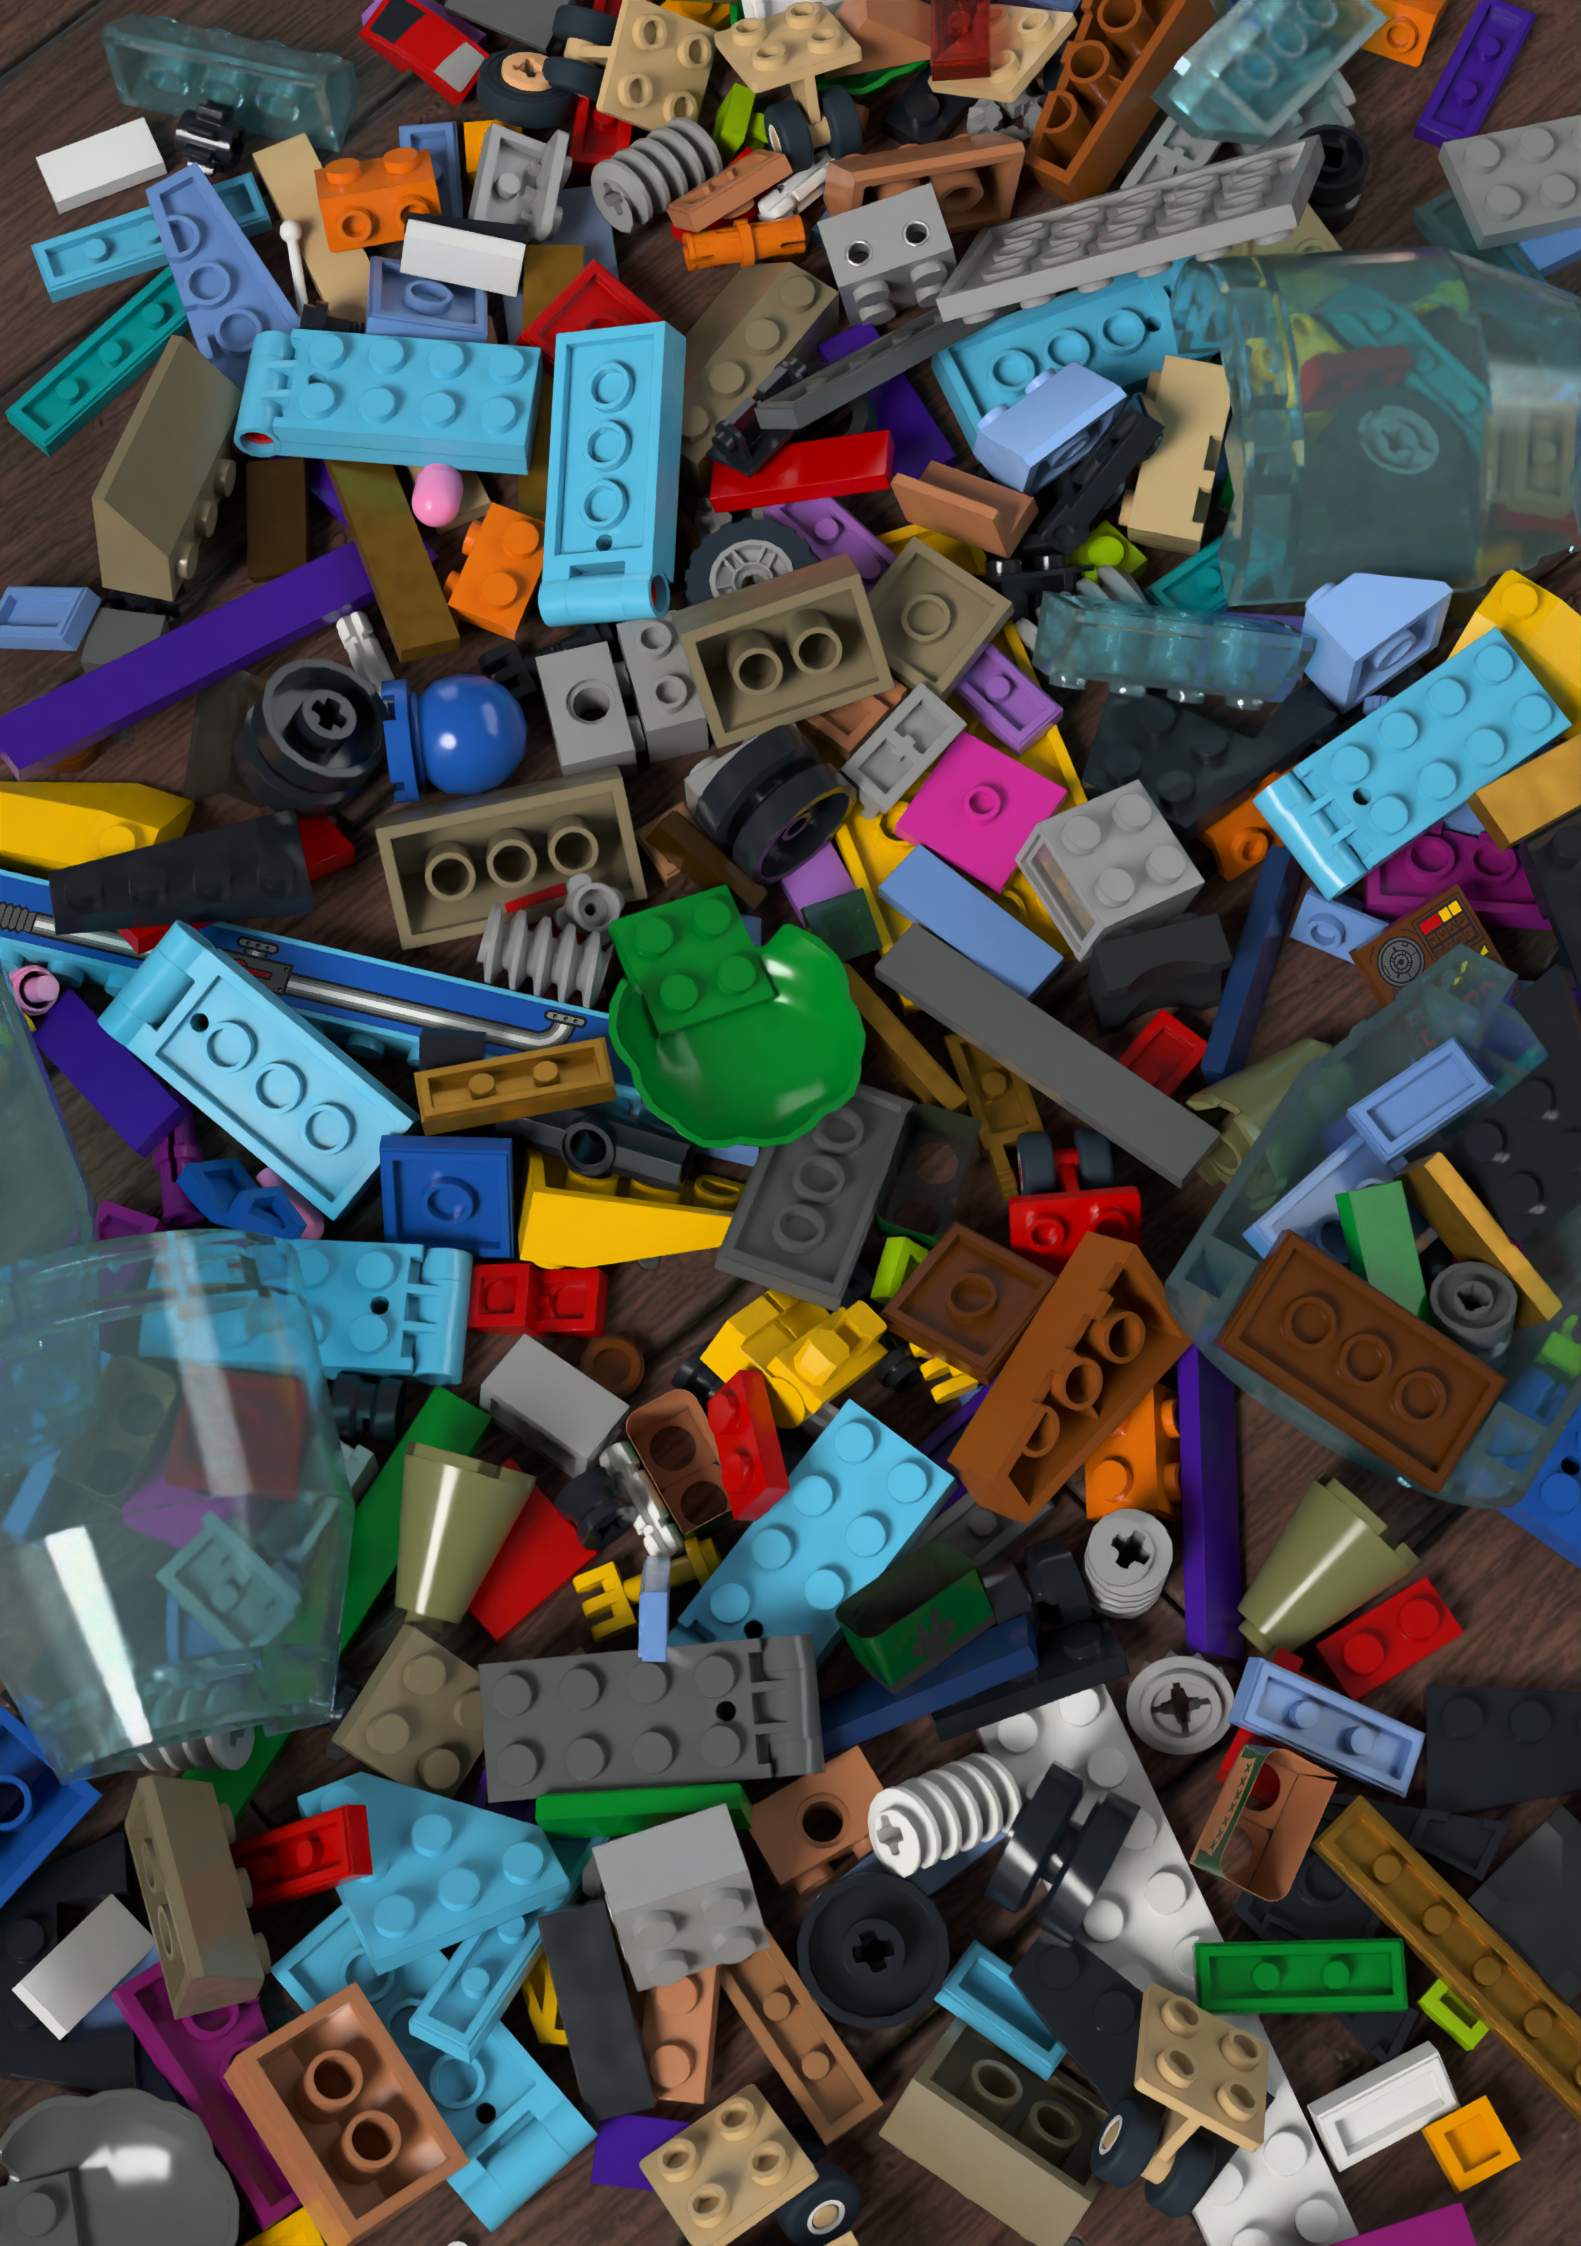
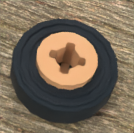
M509 48L491 54L482 62L477 79L476 92L482 109L498 121L510 126L527 129L551 128L566 123L576 113L579 95L574 92L551 87L548 84L542 71L544 60L548 57L561 56L551 52L547 56L533 48Z

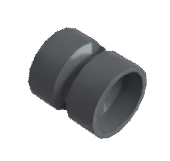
M1467 1261L1449 1266L1441 1271L1431 1284L1429 1309L1433 1327L1497 1372H1500L1508 1358L1511 1332L1516 1313L1518 1296L1513 1282L1501 1270L1487 1263Z

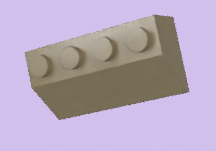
M791 262L754 264V266L743 267L685 335L686 356L679 486L697 498H702L711 487L714 460L708 458L706 452L713 446L711 438L716 434L715 425L719 421L725 420L747 397L758 401L759 397L756 388L774 371V367L780 361L788 362L791 358H797L803 364L812 363L818 356V344L834 337L839 331V292Z
M171 335L91 497L102 587L171 602L174 601L183 579H191L193 577L198 562V547L203 537L209 538L213 534L217 521L219 501L222 496H230L236 478V465L240 456L249 455L242 452L234 443V433L243 392L182 336Z
M618 765L375 816L376 837L402 950L484 933L494 902L502 904L503 923L508 924L517 911L507 913L505 903L562 882L568 895L567 881L570 877L579 873L589 875L592 883H602L610 888H617L624 897V903L647 898L625 787ZM567 895L523 908L527 912V924L538 922L543 916L550 917L551 919L554 918L555 911L564 906ZM587 904L584 910H594V907L591 904Z

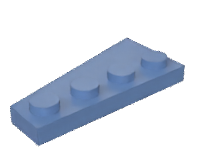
M194 162L147 188L145 191L197 349L243 392L253 341L256 335L264 331H279L291 336L292 328H300L301 319L197 162Z

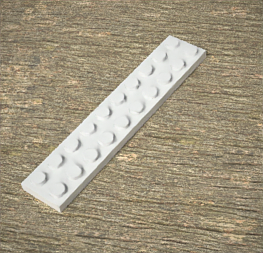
M1105 1684L976 1729L986 1754L999 1760L1013 1776L1019 1787L1022 1805L1027 1797L1033 1798L1049 1767L1056 1760L1086 1777L1087 1790L1073 1818L1074 1821L1083 1825L1098 1797L1109 1790L1141 1806L1129 1833L1074 1938L1143 1993L1152 1983H1156L1170 1992L1186 1997L1195 2003L1192 1945L1194 1943L1224 1941ZM1043 1880L1044 1883H1045V1886H1046V1888H1047V1890H1048V1892H1049V1890H1050L1052 1884H1050V1883H1048L1047 1881ZM1258 2015L1216 2016L1235 2028L1249 2032L1268 2047L1267 2092L1274 2096L1275 2099L1265 2112L1264 2143L1254 2153L1239 2147L1192 2211L1207 2246H1329L1359 2236L1357 2228Z

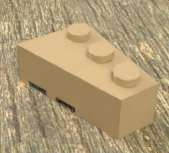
M1165 355L1162 371L1150 370L1145 396L1157 403L1166 427L1163 430L1162 441L1155 453L1144 462L1139 460L1135 465L1141 467L1136 490L1125 489L1118 525L1127 526L1128 541L1130 543L1188 555H1195L1200 551L1238 368Z

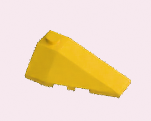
M1507 567L1474 612L1448 659L1496 627L1572 724L1560 737L1570 740L1581 733V616L1554 594Z
M0 781V865L49 881L48 872L183 837L196 805L192 800L139 783Z
M525 1147L517 1227L520 1260L531 1261L535 1265L546 1269H561L565 1266L588 1268L721 1247L746 1184L708 1174L698 1177L696 1182L687 1180L681 1192L676 1193L607 1171L596 1176H583L572 1171L563 1162L561 1157Z

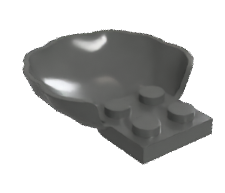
M136 2088L105 2090L90 2097L73 2095L54 2096L39 2101L14 2119L0 2139V2163L9 2171L8 2184L0 2187V2246H235L239 2228V2200L230 2175L215 2156L212 2139L199 2115L176 2102L161 2100L148 2092Z

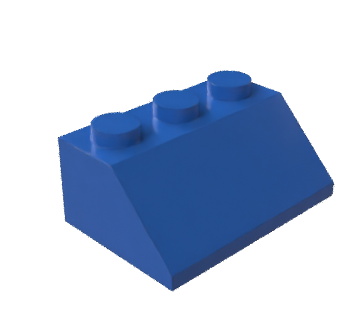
M0 1705V1910L103 1797L68 1763L2 1705Z

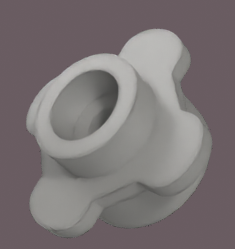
M579 873L573 875L566 884L569 893L564 906L555 911V924L561 931L568 923L575 924L576 932L586 936V938L592 930L599 931L601 945H605L611 940L607 929L612 920L619 918L620 911L624 907V897L617 888H610L602 883H592L590 876L587 874ZM587 904H591L594 907V913L591 916L585 913L584 908Z

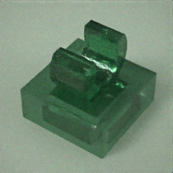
M863 888L800 909L807 932L818 936L838 955L841 962L883 948Z

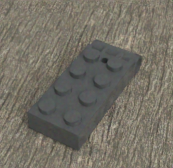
M813 1634L667 1647L666 1662H642V1657H638L637 1649L478 1664L488 1803L536 1799L540 1794L671 1787L825 1773ZM727 1702L733 1703L736 1708V1715L730 1721L726 1720L722 1713L723 1707Z

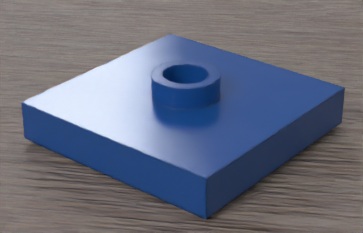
M382 1135L379 1154L385 1243L420 1244L424 1246L425 1250L430 1248H454L466 1251L473 1257L514 1258L516 1234L512 1138Z

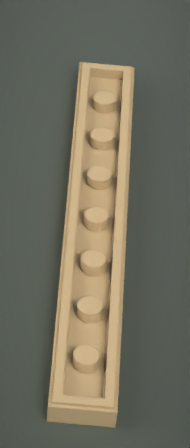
M304 132L252 153L255 167L282 221L295 220L303 229L302 237L298 241L301 260L321 300L329 302L328 314L351 319L352 321H362L365 324L370 261L363 248L336 253L329 250L314 169L323 167L306 133ZM404 465L415 487L416 478L424 467ZM457 470L462 477L464 486L460 509L456 518L451 523L443 527H434L438 535L487 514L491 501L476 471Z

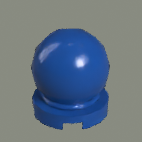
M456 674L434 681L418 696L414 692L410 693L408 679L381 681L382 700H394V702L387 703L390 720L383 721L390 781L391 783L403 782L395 784V803L421 801V786H426L428 782L449 794L477 795L498 788L515 774L526 753L528 727L521 705L504 686L485 676Z

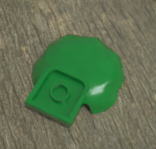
M727 884L611 921L607 931L628 978L627 980L623 977L620 980L609 1004L608 1033L612 1046L621 1060L631 1070L634 1086L648 1110L662 1121L671 1125L681 1136L703 1148H730L736 1145L753 1147L784 1146L811 1131L825 1114L837 1111L855 1096L861 1076V1059L865 1049L866 1033L859 1010L849 994V980L845 967L838 955L818 936L795 925L785 924L781 926L766 945L753 946Z

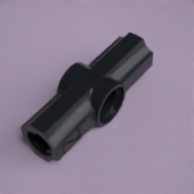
M614 1101L498 1122L495 1130L498 1132V1138H512V1143L561 1157L563 1162L572 1171L580 1175L596 1176L607 1171L676 1193H680L686 1184L697 1147L695 1143L681 1136L676 1130L630 1117L629 1113ZM587 1130L597 1132L604 1139L606 1145L594 1142L589 1137Z

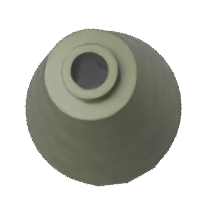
M1303 1039L1192 1094L1181 1103V1106L1221 1132L1220 1143L1197 1169L1202 1179L1212 1187L1221 1180L1236 1190L1230 1199L1240 1204L1257 1206L1271 1198L1280 1188L1346 1084L1344 1061L1339 1052L1328 1043L1313 1039Z
M408 1441L403 1465L395 1606L407 1610L404 1623L438 1633H443L446 1621L460 1624L530 1497L537 1477L506 1467L500 1468L461 1454Z
M1322 1469L1312 1480L1237 1607V1610L1246 1618L1237 1629L1266 1656L1275 1647L1277 1649L1280 1647L1291 1653L1412 1573L1421 1561L1404 1542L1400 1545L1397 1544L1390 1537L1392 1534L1387 1530L1388 1526L1334 1477L1331 1479L1327 1472Z

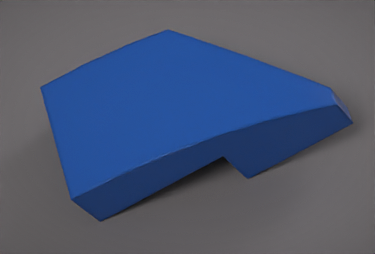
M237 1157L188 1163L176 1181L191 1202L213 1223L251 1233L285 1239L300 1238L307 1227L306 1222L280 1186L258 1188Z

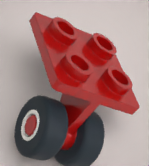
M1092 1127L1078 1128L1074 1134V1148L1054 1150L1051 1138L1045 1131L1021 1133L1017 1137V1166L1021 1196L1011 1197L1008 1201L1010 1246L1012 1252L1058 1277L1086 1231L1137 1244L1142 1252L1140 1194L1135 1186L1114 1187L1112 1150L1110 1140ZM1056 1188H1060L1061 1192L1056 1193Z

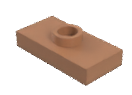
M758 148L670 203L666 211L674 227L698 233L722 217L723 219H732L747 212L754 206L753 198L786 178L793 171L785 154Z

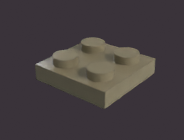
M913 536L867 596L891 675L913 690L922 682L943 702L950 696L1014 613L1011 601L915 536Z
M403 1624L331 1741L390 1781L453 1799L484 1749L479 1672L415 1627Z

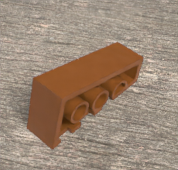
M1209 0L1082 1L1080 8L1084 14L1074 41H1068L1060 60L1064 67L1055 91H1049L1023 160V163L1047 193L1067 203L1105 194L1219 16Z
M1086 1231L948 1457L947 1462L978 1506L1027 1525L1197 1339L1137 1244Z

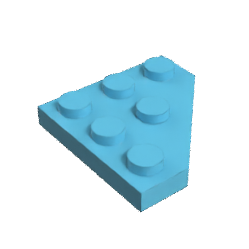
M358 1772L297 1797L298 1809L302 1819L346 1804L366 1805L373 1875L335 1888L377 1976L570 1896L569 1880L540 1826L364 1772Z

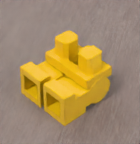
M770 1289L764 1297L761 1295L729 1318L700 1359L725 1383L739 1370L762 1372L775 1425L783 1429H793L806 1421L812 1414L819 1411L882 1361L888 1351L878 1342V1339L887 1329V1326L865 1302L860 1300L847 1310L842 1306L838 1312L830 1315L824 1307Z

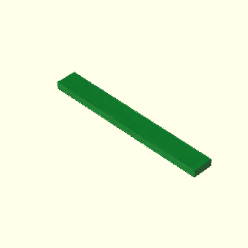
M439 1385L431 1393L307 1584L306 1589L302 1592L301 1596L305 1601L309 1615L250 1672L237 1692V1702L244 1703L249 1708L254 1721L255 1740L252 1753L246 1764L239 1770H224L221 1767L216 1770H199L196 1767L191 1771H186L181 1778L212 1783L217 1803H227L229 1805L235 1826L302 1723L298 1719V1713L310 1686L323 1668L330 1662L334 1661L340 1664L397 1575L403 1465L408 1441L472 1458L494 1424L492 1416Z

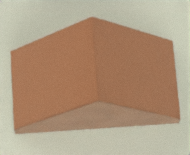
M845 0L833 16L861 47L862 60L825 72L824 76L828 80L939 58L937 15L934 6L920 0Z

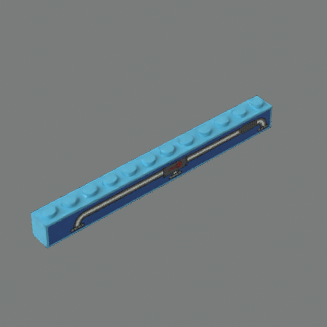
M0 869V971L9 973L19 967L38 965L46 968L55 977L59 985L80 988L82 982L104 987L108 994L116 997L152 952V950L138 955L117 930L55 935L49 881ZM221 921L197 930L216 949H222L329 1040L346 1045V1049L349 1052L365 1059L380 1060L384 1054L405 1059L410 1067L419 1071V1036L422 1028L487 1032L486 1059L605 1037L617 1100L614 1102L620 1104L628 1113L639 1116L643 1100L634 1086L631 1070L621 1060L612 1046L608 1033V1013Z

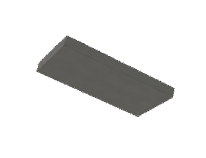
M859 1082L855 1096L837 1111L825 1114L811 1131L784 1146L762 1147L717 1254L714 1269L838 1312L874 1220L877 1209L876 1203L905 1116L918 1102ZM906 1123V1126H905V1128H904V1130H905V1132H906L905 1135H904V1139H905L906 1134H907V1123ZM902 1136L896 1150L897 1154L895 1153L894 1158L896 1156L898 1158V1152H900L901 1147L903 1145L904 1139ZM897 1158L895 1160L893 1159V1166L895 1165ZM889 1171V1174H888L886 1183H887V1181L889 1180L888 1178H890V1176H891V1172H890V1171Z

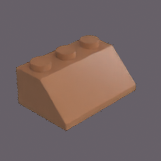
M994 131L977 135L961 134L949 140L922 145L906 144L894 150L866 155L850 154L841 159L828 162L823 200L829 217L932 183L948 234L981 229L1010 219L1026 151L1022 141Z
M356 1981L239 2053L223 2075L328 2246H355L397 2218L470 2163V2160Z

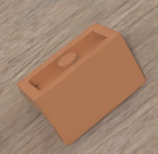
M932 460L919 480L896 473L890 483L907 522L1006 559L1011 557L1039 511L1034 497Z

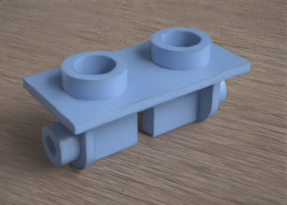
M1311 885L1310 889L1306 892L1290 937L1355 964L1348 952L1396 920L1376 919L1362 913L1364 902L1343 893L1328 902L1319 889Z

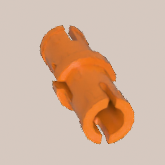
M800 215L755 223H748L747 218L734 220L733 226L700 231L698 233L687 232L682 235V241L686 244L683 246L684 258L689 272L740 263L741 268L754 266L755 260L795 253L801 254L805 253L806 250L805 243L801 242L805 241V233Z

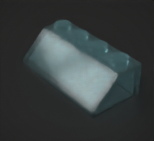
M1240 0L1179 59L1150 98L1194 139L1264 146L1389 18L1370 0Z
M131 13L105 24L100 34L121 104L181 117L185 110L192 109L196 111L199 103L206 105L209 99L234 107L232 120L243 125L246 132L281 140H287L305 132L312 147L340 152L360 96L353 61L344 60L328 52L317 54L290 48L274 40L263 42L240 37L220 28L204 29L181 24L166 16L150 17Z
M1043 591L1032 665L1045 674L1050 675L1049 684L1064 688L1086 689L1087 680L1109 682L1108 691L1123 695L1145 696L1146 687L1168 689L1167 698L1177 701L1203 703L1205 694L1226 696L1225 704L1231 707L1262 710L1263 701L1282 703L1287 695L1291 693L1315 653L1317 639L1278 620Z

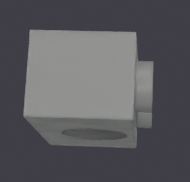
M676 610L668 611L663 618L631 620L616 624L620 658L626 666L632 692V701L636 715L638 714L650 763L709 749L707 719L670 614Z
M607 641L535 657L539 683L562 775L566 776L618 765L623 779L638 776L636 753L646 751L644 736L638 714L626 716L622 699L632 697L624 661L612 662ZM591 709H598L607 713L596 721H586L579 718L582 713Z

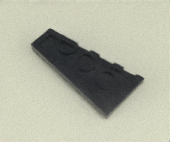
M1043 1930L1009 1974L1008 1979L1063 2051L1068 2053L1087 2078L1089 2085L1111 2111L1122 2100L1135 2098L1155 2109L1159 2113L1160 2118H1162L1167 2106L1141 2093L1134 2086L1143 1992L1075 1938L1071 1944H1068ZM1269 2092L1266 2093V2110L1275 2099ZM1200 2125L1195 2132L1210 2139L1214 2144L1216 2153L1214 2169L1209 2183L1201 2196L1202 2198L1240 2146ZM1196 2205L1188 2212V2214L1193 2211Z

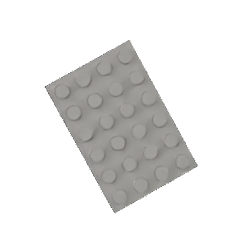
M1314 135L983 227L936 298L942 321L947 322L962 318L964 324H974L995 316L999 312L998 308L1019 302L1023 309L1034 308L1053 300L1056 297L1055 292L1078 287L1079 293H1089L1109 286L1114 282V276L1136 271L1138 277H1149L1170 269L1173 266L1172 261L1195 255L1197 261H1209L1231 252L1233 244L1255 239L1257 245H1268L1284 240L1293 234V228L1299 226L1325 160L1320 135Z

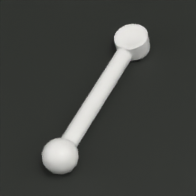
M287 220L280 226L279 234L287 242L298 316L301 319L303 306L308 304L298 242L302 237L303 229L297 221Z

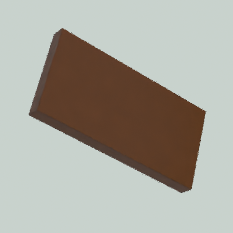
M1291 1229L1281 1231L1212 1343L1432 1493H1440L1508 1378Z

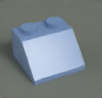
M1072 361L1058 373L1053 368L1045 370L1026 387L1025 393L1027 396L1011 408L1006 403L998 405L978 423L977 427L980 431L977 434L973 453L999 485L1033 497L1085 458L1121 412L1127 397L1122 388L1075 361Z
M1357 572L1338 585L1334 582H1329L1320 587L1306 602L1296 663L1340 713L1344 715L1438 646L1453 590L1444 581Z

